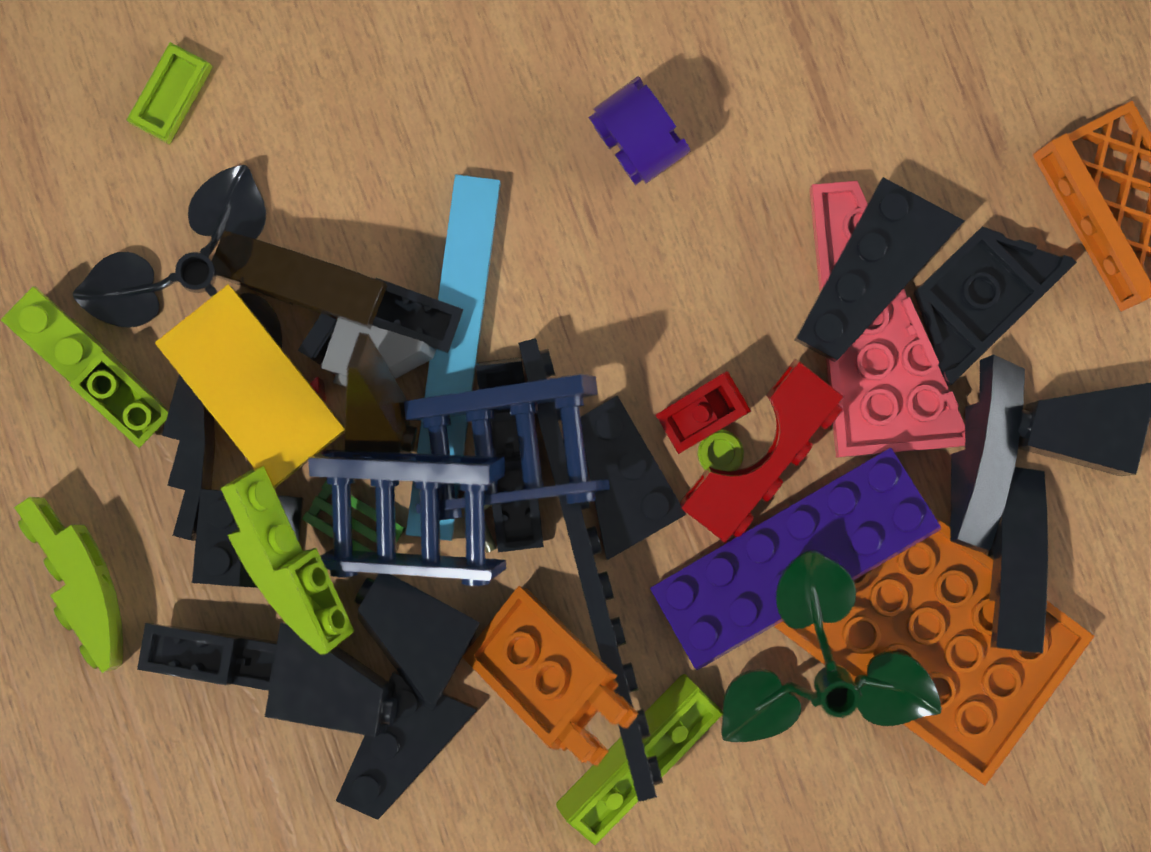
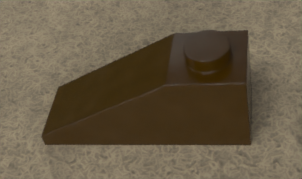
M359 332L347 366L345 450L412 453L417 436V427L410 426V420L405 419L403 401L408 400L370 335Z

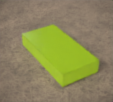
M170 42L126 121L170 145L211 72L212 65Z

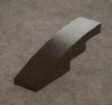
M225 230L211 261L216 269L218 278L291 305L294 303L329 317L333 315L371 329L387 289V285L383 281L293 250Z

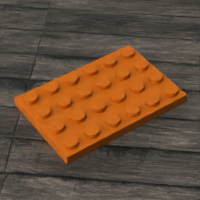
M935 517L941 526L940 531L853 580L856 588V599L850 613L838 622H823V627L835 664L847 669L853 681L858 675L867 676L869 661L879 653L898 651L917 660L935 684L941 703V714L921 717L903 725L980 784L986 786L1095 636L1047 601L1043 654L992 648L991 637L995 602L989 601L993 559L985 553L950 541V527ZM782 621L774 626V628L825 665L814 624L802 629H793Z

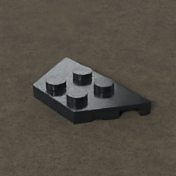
M983 226L979 228L914 291L930 343L938 358V366L947 386L952 385L1077 262L1072 257L1066 255L1060 257L1037 249V245L1008 239L1003 233Z

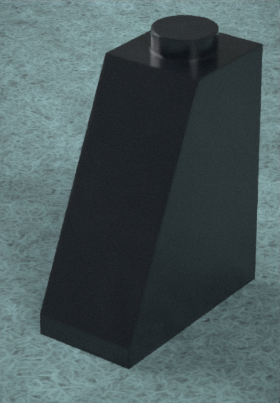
M1151 383L1039 400L1026 404L1025 410L1022 409L1018 429L1020 433L1018 449L1120 477L1136 475L1151 417Z
M379 573L375 580L367 577L354 602L360 605L358 608V619L424 708L433 712L472 641L480 622L391 574Z
M286 622L280 623L265 717L376 737L385 733L387 726L391 727L393 725L397 712V698L392 697L394 685L338 646L327 654L320 655L302 640Z

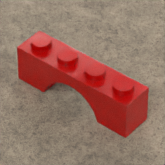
M794 359L766 394L775 413L776 431L773 442L765 455L754 464L738 470L724 471L708 467L680 501L682 510L724 543L732 534L735 537H740L754 519V516L750 513L761 498L768 502L776 494L784 481L779 477L790 463L797 466L806 457L813 446L808 440L820 426L826 430L843 409L838 403L844 396L796 359Z

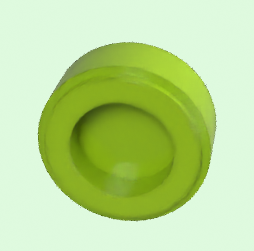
M719 430L700 442L697 451L698 461L704 470L708 467L724 471L737 470L744 458V448L735 434Z

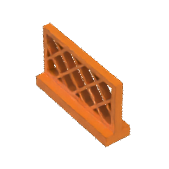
M1130 101L1092 122L1052 140L1032 155L1121 312L1151 298V281L1143 269L1145 257H1151V247L1148 246L1151 236V183L1133 177L1137 158L1147 161L1151 165V132L1133 101ZM1121 117H1124L1132 131L1130 144L1110 138L1114 121ZM1102 128L1101 134L1094 132ZM1084 139L1098 144L1094 163L1082 160L1073 142ZM1107 148L1127 154L1123 173L1103 167ZM1100 177L1120 183L1116 203L1104 199L1098 189ZM1130 187L1149 193L1145 213L1126 207ZM1123 216L1143 223L1138 242L1126 239L1121 230Z

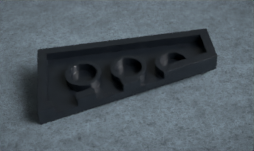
M883 177L878 183L794 341L836 362L965 220Z

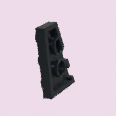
M618 395L581 416L584 450L590 481L609 480V490L595 491V506L606 560H609L682 518L686 513L681 509L680 502Z
M396 671L392 672L388 682L394 685L392 697L397 698V712L394 723L391 727L387 726L385 733L376 737L364 736L336 802L378 820L477 711V707L443 692L432 712L424 708L400 674Z

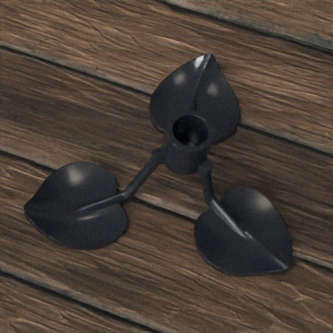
M239 165L223 170L207 180L195 192L188 207L189 225L197 234L212 237L210 242L200 250V253L190 252L183 255L176 264L175 273H171L160 282L153 283L154 271L148 261L135 253L117 252L98 262L85 280L73 291V297L76 302L89 314L105 323L123 328H134L150 322L157 316L159 301L154 292L161 291L174 283L179 282L186 290L192 293L207 292L210 297L214 296L218 292L213 286L217 274L209 256L217 247L224 230L257 239L265 226L266 209L264 200L255 184L249 167ZM253 293L240 294V298L282 349L280 322L272 306L262 297Z

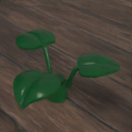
M806 551L791 561L783 571L776 589V605L781 618L789 627L802 629L814 624L826 666L815 676V692L793 682H787L782 686L777 674L770 670L755 669L743 672L731 681L726 690L723 701L721 735L723 740L727 742H751L770 738L788 730L798 720L801 713L800 701L791 692L810 700L814 707L821 705L825 713L836 718L849 716L858 708L864 719L880 726H896L921 717L941 714V703L930 675L917 660L905 653L888 651L873 656L867 666V676L858 675L854 681L847 669L835 664L823 622L835 623L850 613L855 604L856 588L850 574L842 565L818 551Z

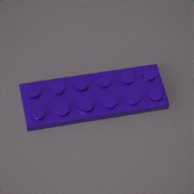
M889 448L753 527L740 537H736L652 586L650 589L696 670H699L783 621L776 605L777 585L785 568L800 554L806 551H818L842 565L848 571L852 580H855L940 531L941 526L892 448Z

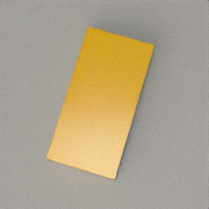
M229 284L155 342L157 347L254 468L264 466L274 489L309 461V457L317 455L345 433V427Z

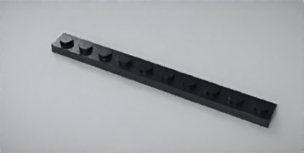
M536 338L518 343L528 382L546 380L547 377L555 375L549 349L539 351ZM555 402L538 404L539 412L537 417L555 485L569 484L565 444L558 421H562L560 409H555ZM566 495L558 496L601 661L617 675L615 681L619 685L614 692L623 697L633 707L630 692L637 691L638 686L632 663L622 665L617 646L626 644L619 617L610 619L606 600L614 599L607 571L602 573L597 571L593 555L602 553L595 526L586 528L582 510L589 509L590 504L589 502L567 504ZM644 709L636 710L639 714L627 729L618 723L638 802L656 798L654 786L663 784L656 755L646 757L642 739L651 737Z

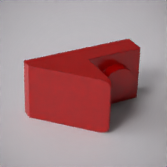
M726 371L657 413L656 417L677 453L680 454L750 413L751 410L729 372Z

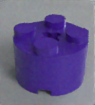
M639 76L593 108L595 113L588 117L609 149L618 145L620 151L615 156L635 186L642 180L647 184L691 152L685 139L680 140L674 132L676 125L649 87L643 85Z

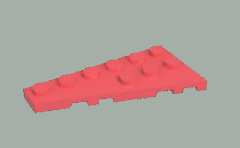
M858 181L813 184L809 188L819 292L868 204ZM902 289L836 362L826 358L828 383L844 396L838 403L843 409L832 423L836 458L875 455L889 448H892L894 453L965 447V424L958 410L959 405L953 392L949 391L938 366V358L910 297L908 298L904 289Z

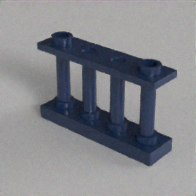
M579 374L403 401L405 419L423 421V428H428L431 454L450 455L447 426L451 425L450 417L466 415L467 422H472L475 456L495 457L490 420L495 419V410L510 408L511 416H516L524 490L499 493L497 480L489 485L488 490L484 491V506L566 495L567 504L596 501L595 491L610 489L609 480L588 481L579 407L584 406L583 397L598 395L596 376ZM555 402V409H560L569 484L543 487L534 413L539 412L538 404ZM444 483V487L439 488L440 520L462 518L461 509L465 508V498L455 499L454 483ZM416 504L417 513H420V504Z
M327 450L309 457V476L327 477V484L332 485L334 549L320 555L325 568L330 570L331 576L352 577L357 575L358 572L445 577L462 579V584L467 586H483L489 584L490 580L506 569V560L485 558L484 491L489 489L490 484L505 476L504 457ZM355 479H370L371 486L375 487L377 552L353 551L351 484L355 483ZM399 481H415V488L420 489L421 555L396 553L394 486L399 485ZM444 483L460 484V490L465 491L466 557L440 556L439 488L444 487Z

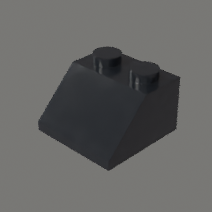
M201 489L192 583L258 588L227 536L239 527L221 490ZM277 495L300 543L304 498Z

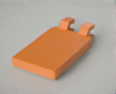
M518 586L463 656L465 661L548 748L555 750L561 748L563 751L569 749L583 763L589 761L592 765L598 766L609 752L593 734L584 729L597 711L611 724L617 725L619 723L626 729L639 714L623 697L614 692L619 685L615 681L617 675L532 592L522 586Z

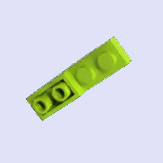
M33 286L2 317L1 321L69 381L71 388L138 448L166 421L169 410L74 318H70L36 286Z
M264 466L252 469L221 487L222 493L239 527L227 536L253 582L279 616L302 640L320 655L327 654L355 631L317 548L302 550Z
M27 498L14 507L22 518L18 521V525L26 538L32 543L38 542L47 557L43 561L49 573L57 581L63 580L66 584L50 595L57 605L54 608L57 619L67 630L73 629L82 643L79 646L80 652L92 668H99L101 673L115 670L123 664L122 621L116 591L97 544L85 525H70L65 528L45 498Z

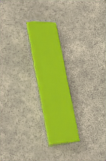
M682 674L645 711L651 737L642 739L646 757L656 755L661 777L723 715V711L686 674ZM621 737L608 749L609 752L598 766L593 765L556 803V807L565 820L593 845H596L638 802Z

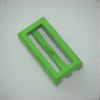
M326 480L321 487L322 490L311 503V508L309 511H306L302 520L333 538V526L317 517L321 510L333 516L332 504L327 502L332 494V485L327 484ZM351 495V506L376 521V509ZM352 517V529L377 543V532ZM395 522L397 543L406 528ZM352 538L353 551L374 552Z

